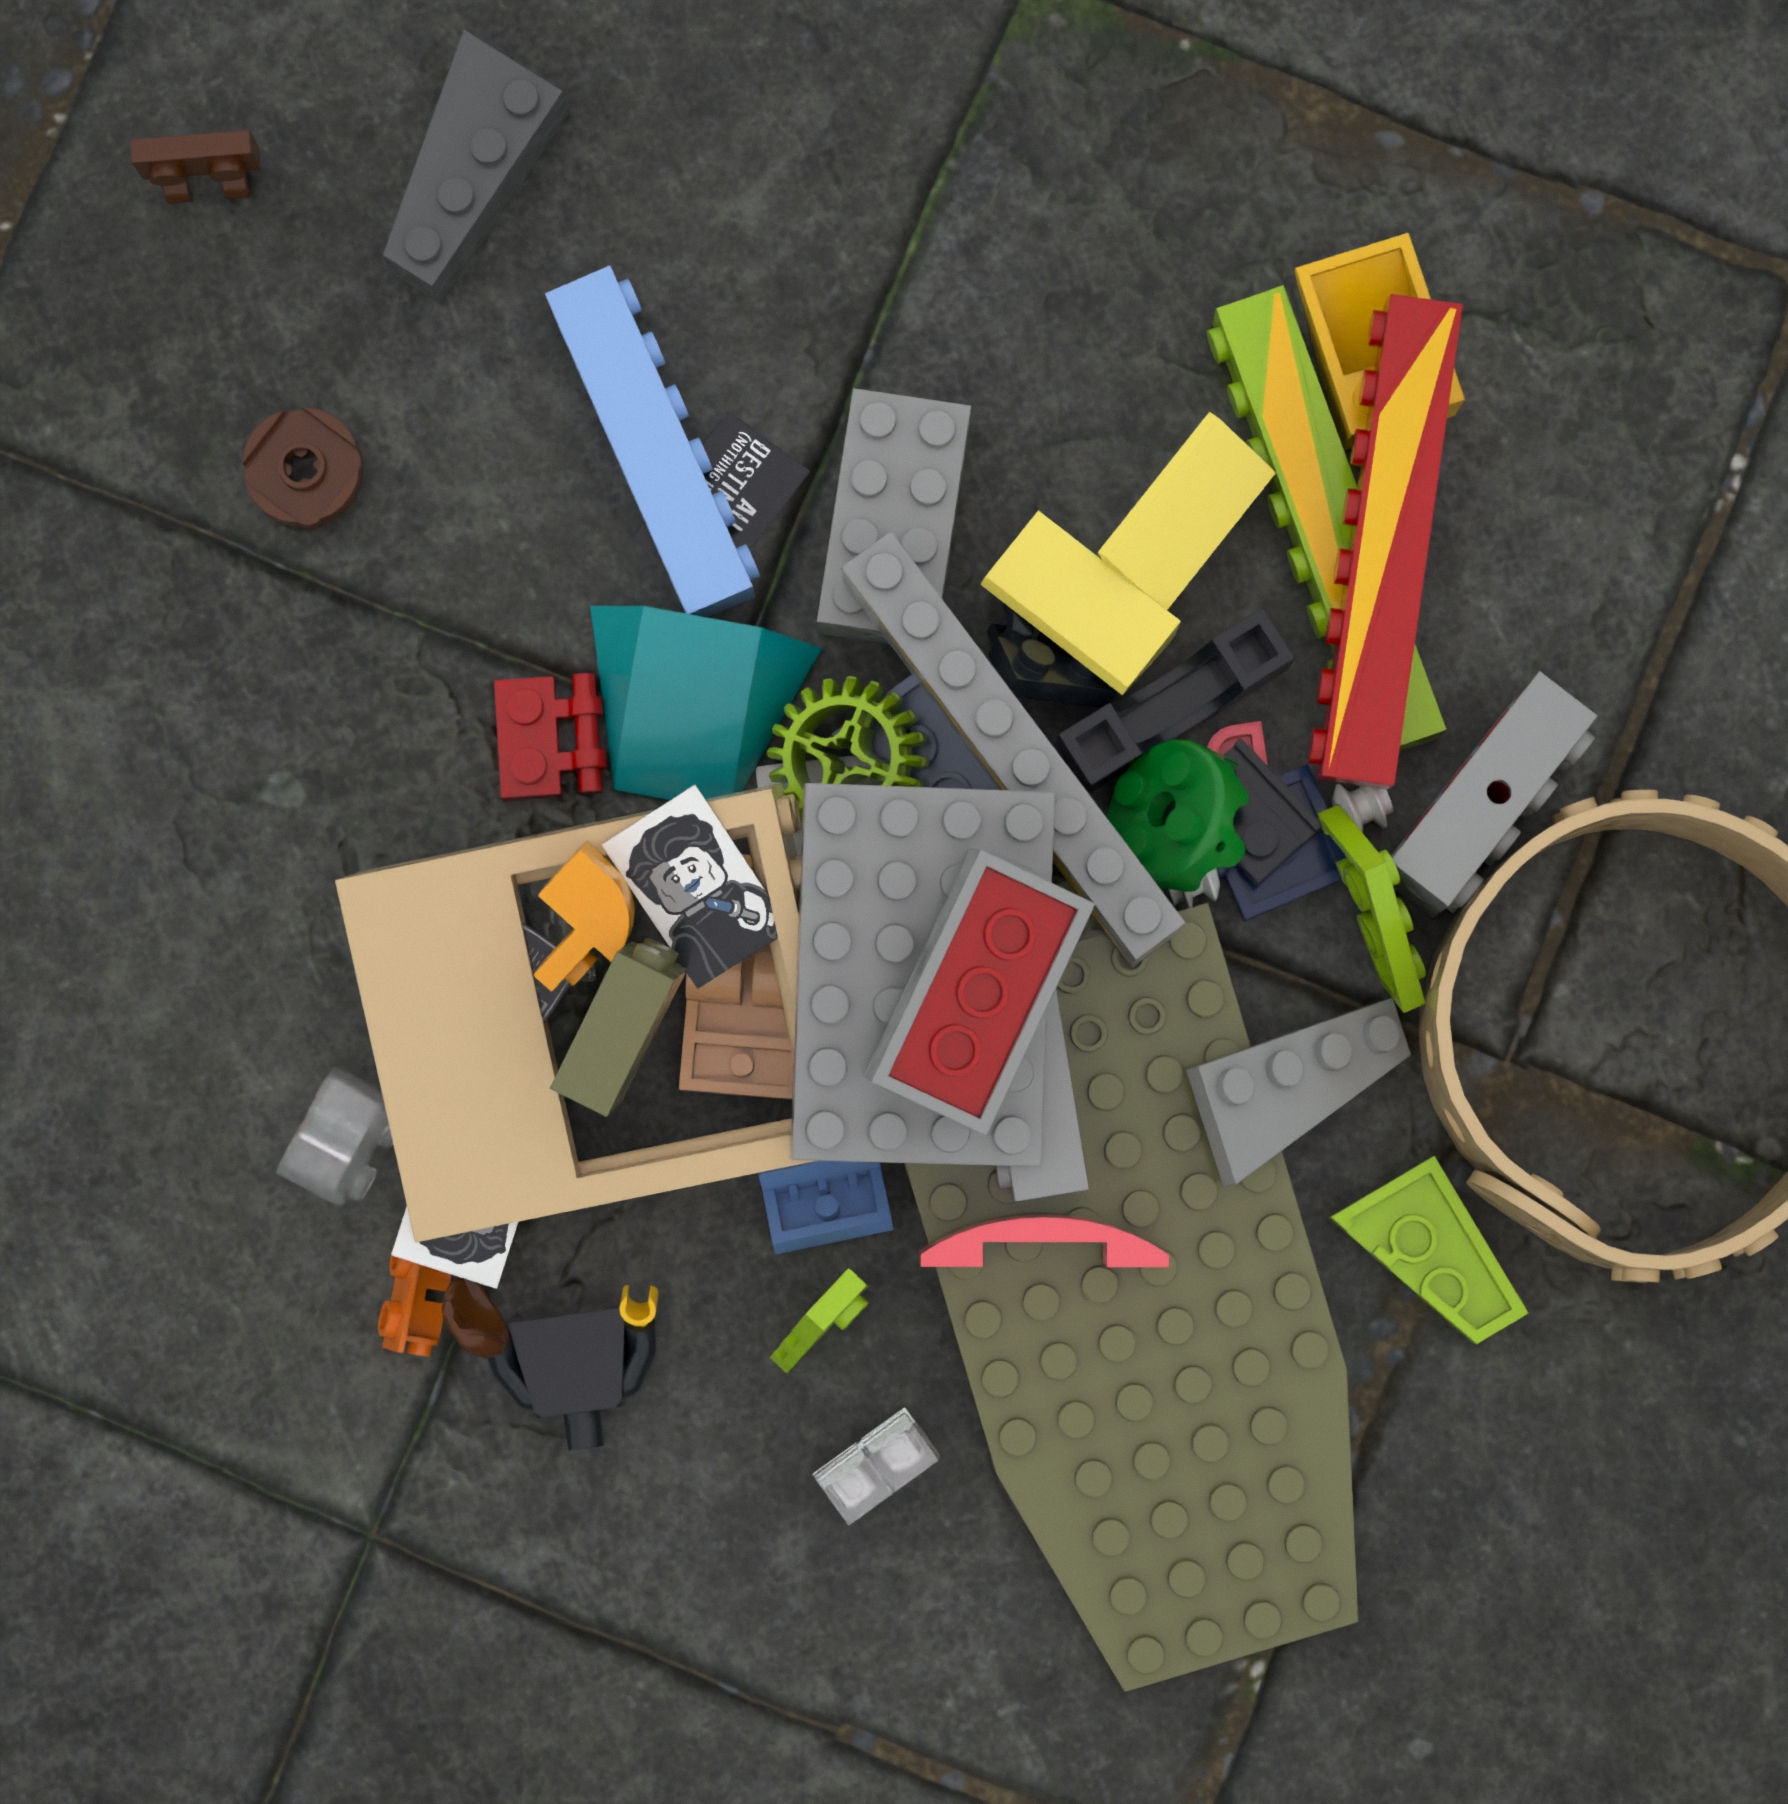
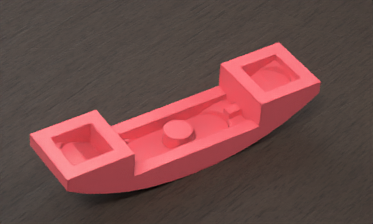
M1055 1214L1014 1215L978 1222L940 1237L919 1250V1263L921 1267H983V1242H1103V1264L1106 1267H1169V1255L1140 1236L1108 1223L1088 1218Z

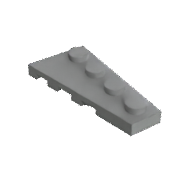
M1393 998L1366 1005L1186 1069L1223 1187L1239 1183L1411 1055Z

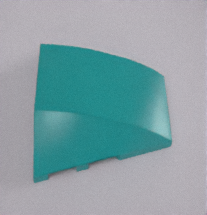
M590 606L614 790L667 801L672 800L694 785L697 786L704 799L744 791L774 735L772 733L773 726L781 723L785 715L784 707L789 703L793 704L797 692L810 669L819 658L822 648L762 627L648 606Z

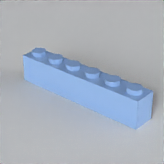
M609 265L545 293L552 314L684 612L709 618L754 598L755 593L751 580L760 577L759 571L748 546L744 544L736 548L727 527L736 524V520L723 491L712 495L703 474L713 470L699 437L688 441L680 421L689 417L687 409L675 384L664 388L656 368L666 363L652 331L641 335L632 316L641 312L642 309L629 279L617 282Z

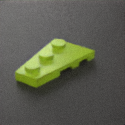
M1339 804L1317 813L1324 833L1331 836L1346 856V858L1335 863L1342 882L1348 887L1354 902L1363 912L1358 914L1356 919L1380 983L1403 1013L1426 1004L1419 982L1420 979L1426 977V970L1418 951L1408 942L1406 933L1413 931V923L1403 901L1399 897L1396 898L1393 886L1400 883V876L1392 857L1387 850L1378 852Z
M1435 1156L1428 1158L1328 1217L1473 1344L1480 1343L1529 1314Z
M848 1268L802 1317L792 1332L769 1358L787 1374L834 1323L841 1330H845L865 1309L869 1302L861 1294L869 1285L852 1269Z

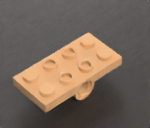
M742 854L743 858L745 859V861L754 873L751 855ZM770 944L698 989L686 973L687 1002L679 1090L792 1100L794 1054Z

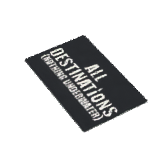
M727 412L703 443L713 469L703 475L712 495L723 491L729 503L736 524L727 527L735 547L738 548L746 544L749 551H751L807 477L809 470L732 413ZM644 521L632 537V540L662 561Z

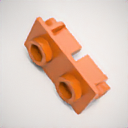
M391 1255L389 1272L391 1276L395 1277L391 1301L386 1300L383 1303L378 1320V1333L384 1337L382 1348L404 1354L406 1341H409L407 1353L431 1357L433 1345L439 1346L443 1323V1303L425 1300L426 1290L446 1291L452 1274Z

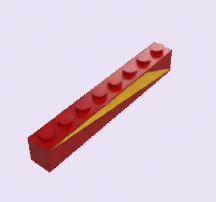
M1390 294L1383 305V311L1373 310L1368 333V346L1377 347L1374 370H1364L1359 396V405L1369 406L1366 430L1356 429L1350 462L1351 465L1360 466L1357 489H1347L1342 514V524L1352 526L1349 549L1339 548L1333 579L1334 584L1343 585L1340 609L1330 608L1325 633V644L1335 645L1332 668L1321 669L1317 688L1316 703L1326 705L1323 729L1313 728L1308 751V764L1318 765L1317 780L1386 790L1395 785L1463 304Z

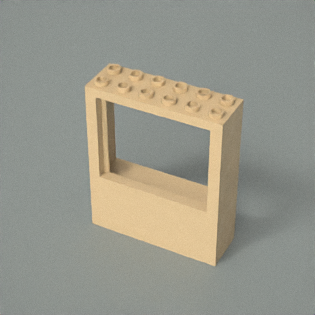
M782 783L707 798L705 800L732 840L747 837L755 876L769 895L778 938L770 943L794 1054L801 855H797L793 834L797 833V830H801L802 826L795 795L784 796ZM654 810L360 871L335 880L415 1243L814 1162L813 1160H792L790 1158L792 1118L578 1162L564 1096L550 1089L557 1075L558 1067L548 1021L544 1024L522 925V922L526 924L518 885L552 878L586 841L614 865L601 844Z

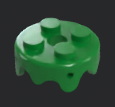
M1173 739L1158 743L1150 748L1149 752L1133 762L1125 773L1120 776L1111 797L1107 819L1162 892L1165 889L1193 892L1199 889L1201 880L1208 872L1216 868L1235 866L1243 858L1245 846L1234 830L1233 818L1239 807L1248 804L1249 796L1234 772L1239 766L1238 763L1194 741ZM1175 800V809L1171 811L1165 825H1163V813L1166 807Z

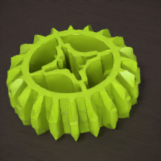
M848 676L841 692L836 680L825 679L822 684L823 699L813 689L805 688L801 691V695L807 708L802 710L796 705L787 704L784 707V712L794 721L791 727L775 724L772 728V733L778 737L785 738L783 749L771 747L767 751L769 758L783 760V768L770 772L769 778L771 782L789 783V786L783 790L784 796L794 794L796 801L800 800L798 809L801 822L803 818L804 783H811L806 769V752L817 757L822 764L823 778L821 783L855 785L862 778L870 777L882 781L883 784L881 786L924 787V783L921 780L911 778L910 774L912 767L923 769L929 765L928 758L912 755V748L922 746L927 742L926 735L920 732L907 734L906 730L918 720L916 712L908 710L896 715L902 705L903 697L892 692L882 700L883 685L881 683L870 681L862 693L860 679ZM856 709L852 721L845 720L842 729L835 736L822 738L813 734L817 727L831 715L844 710ZM874 718L881 724L887 734L891 749L890 765L880 760L873 751L872 740L875 730L871 728ZM825 747L837 750L842 748L849 749L852 754L858 756V760L870 764L871 768L857 765L854 768L845 766V763L839 760L837 755L827 752Z

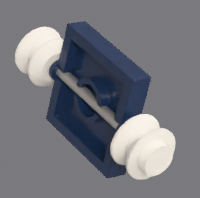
M1308 764L1278 776L1318 820L1317 813L1339 804L1362 833L1363 825L1372 821L1382 829H1386L1388 826L1386 815L1393 813V806L1386 789L1359 786L1358 789L1349 792L1341 784H1336L1332 797L1333 806L1327 808ZM1322 828L1319 833L1311 837L1300 850L1258 887L1235 865L1227 868H1216L1208 872L1201 880L1200 887L1196 891L1183 892L1165 889V892L1172 905L1182 902L1185 908L1188 909L1192 907L1193 897L1202 893L1207 895L1212 901H1216L1220 889L1219 879L1225 878L1242 920L1246 922L1342 881L1335 862L1346 858V856L1331 836L1324 833Z

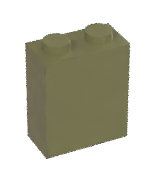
M645 938L642 944L631 941L616 952L550 1087L551 1090L605 1117H608L623 1101L688 969L675 962L679 955L675 950L658 941Z

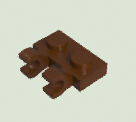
M250 130L130 140L131 162L143 180H150V183L163 186L168 204L193 202V194L189 189L188 176L209 175L213 180L222 181L226 199L251 197V189L248 186L246 172L261 170L259 146Z

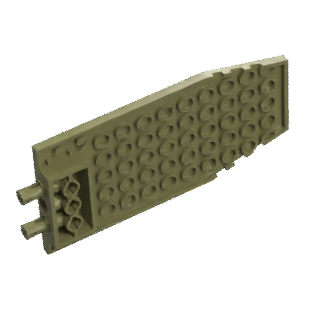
M1068 881L1056 884L1074 893V889ZM1208 903L1178 911L1179 915L1186 922L1181 932L1132 968L1091 913L1056 987L1089 1190L1015 1202L1012 1199L1011 1188L999 1189L995 1165L905 1163L928 1244L955 1230L982 1221L1014 1215L1055 1214L1088 1218L1108 1223L1146 1239L1169 1255V1267H1106L1103 1264V1242H983V1267H935L996 1474L1124 1692L1358 1622L1347 1368L1282 1151L1236 1185L1223 1187L1186 1072L1188 1068L1251 1046Z

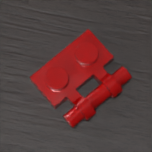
M580 673L572 675L573 697L558 700L554 676L494 680L501 799L503 801L563 797L561 774L578 772L579 794L602 793L601 770L607 769L606 750L600 749L598 717L604 715L603 697L597 696L595 674ZM574 720L576 750L560 752L558 721Z

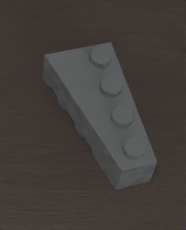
M463 30L383 252V257L393 275L439 304H442L569 114L562 90L466 30Z

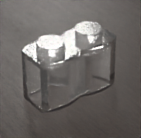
M333 1066L312 1102L305 1120L289 1144L276 1173L338 1207H346L351 1199L360 1202L369 1190L377 1173V1170L370 1167L376 1151L380 1145L389 1149L393 1144L381 1089L341 1067Z

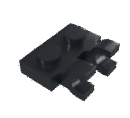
M1005 603L1002 605L1007 615V625L992 623L987 633L994 645L989 651L988 656L994 669L1015 697L1104 707L1114 700L1118 693L1114 688L1042 632L1037 637L1038 641L1033 640L1031 636L1034 626Z

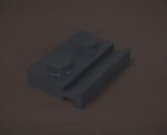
M1240 738L1224 754V756L1238 763L1239 766L1234 772L1249 796L1248 804L1239 807L1233 818L1234 830L1245 846L1244 856L1236 865L1258 887L1300 850L1311 837L1322 830V825L1309 809Z

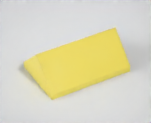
M1209 412L1101 547L1098 554L1102 561L1168 610L1276 472L1221 419Z
M1039 510L980 584L1121 695L1132 686L1170 644L1181 622Z

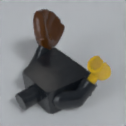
M458 1277L450 1282L449 1287L445 1291L442 1299V1315L446 1327L466 1352L488 1359L496 1379L521 1408L534 1410L537 1418L557 1415L564 1416L568 1451L604 1446L600 1409L624 1406L626 1404V1397L632 1396L640 1390L656 1355L655 1313L659 1292L655 1286H650L649 1300L645 1303H637L629 1297L630 1286L625 1285L622 1291L620 1308L509 1323V1333L501 1313L490 1299L483 1285Z

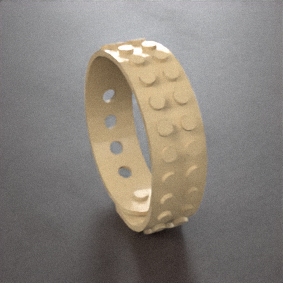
M1657 790L1621 792V798L1612 799L1610 803L1597 806L1595 798L1591 797L1561 808L1560 813L1550 817L1553 826L1531 839L1493 869L1450 921L1433 954L1423 989L1426 1004L1420 1006L1418 1024L1423 1078L1433 1109L1457 1150L1475 1168L1466 1182L1467 1185L1497 1210L1553 1247L1580 1261L1612 1269L1611 1280L1640 1283H1659L1660 1270L1672 1269L1675 1280L1685 1277L1691 1279L1722 1269L1719 1258L1730 1254L1737 1257L1743 1253L1750 1256L1774 1242L1779 1237L1774 1229L1788 1219V1171L1762 1200L1741 1218L1715 1235L1692 1246L1662 1255L1630 1253L1608 1246L1596 1239L1601 1232L1600 1226L1587 1214L1563 1198L1564 1193L1538 1175H1529L1512 1162L1488 1137L1464 1096L1455 1068L1450 1014L1452 991L1464 948L1480 916L1507 880L1535 854L1552 845L1583 834L1603 830L1641 829L1662 832L1696 842L1743 866L1763 881L1788 907V845L1776 838L1778 835L1776 829L1752 816H1745L1743 820L1720 811V803L1709 798L1684 795L1683 801L1658 799Z

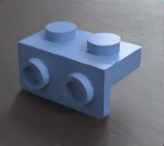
M814 1161L758 1173L775 1255L894 1230L880 1162Z

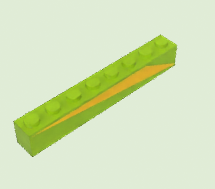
M1284 285L1216 308L1212 321L1213 328L1207 330V338L1217 364L1226 361L1233 380V383L1227 385L1230 404L1238 419L1246 416L1253 438L1247 440V445L1276 472L1269 481L1273 493L1267 495L1268 507L1276 527L1279 529L1286 526L1294 547L1287 550L1288 562L1296 582L1300 584L1306 581L1314 602L1307 605V612L1316 637L1321 639L1325 637L1330 608L1340 609L1343 585L1333 583L1334 570L1339 548L1349 549L1352 526L1342 524V514L1347 489H1357V484ZM1329 644L1331 652L1334 654L1335 645ZM1414 645L1399 752L1436 740L1447 730L1416 645ZM1333 659L1327 661V666L1329 669L1332 668Z

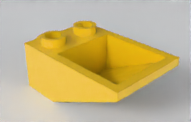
M1409 233L1299 266L1294 270L1325 398L1344 451L1352 448L1356 429L1366 430L1369 407L1359 405V396L1364 370H1374L1377 347L1368 346V333L1373 310L1383 311V305L1390 294L1431 299ZM1455 369L1447 418L1455 416L1465 400Z

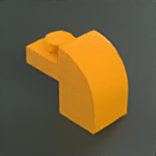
M587 841L538 894L573 929L539 965L533 976L551 992L563 979L574 986L598 959L590 952L593 947L612 962L616 952L625 946L631 934L635 913L631 890L618 869Z

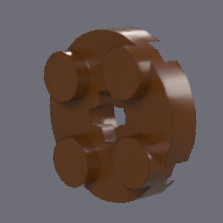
M303 408L304 410H293L288 413L281 411L263 420L254 429L245 445L243 465L245 466L244 477L247 483L246 486L253 501L273 520L287 526L314 530L322 527L326 522L339 517L353 503L361 487L365 464L356 440L348 428L333 415L317 408ZM309 454L317 457L313 464L317 473L312 479L303 478L299 482L291 480L294 470L289 465V462L294 456L302 460Z

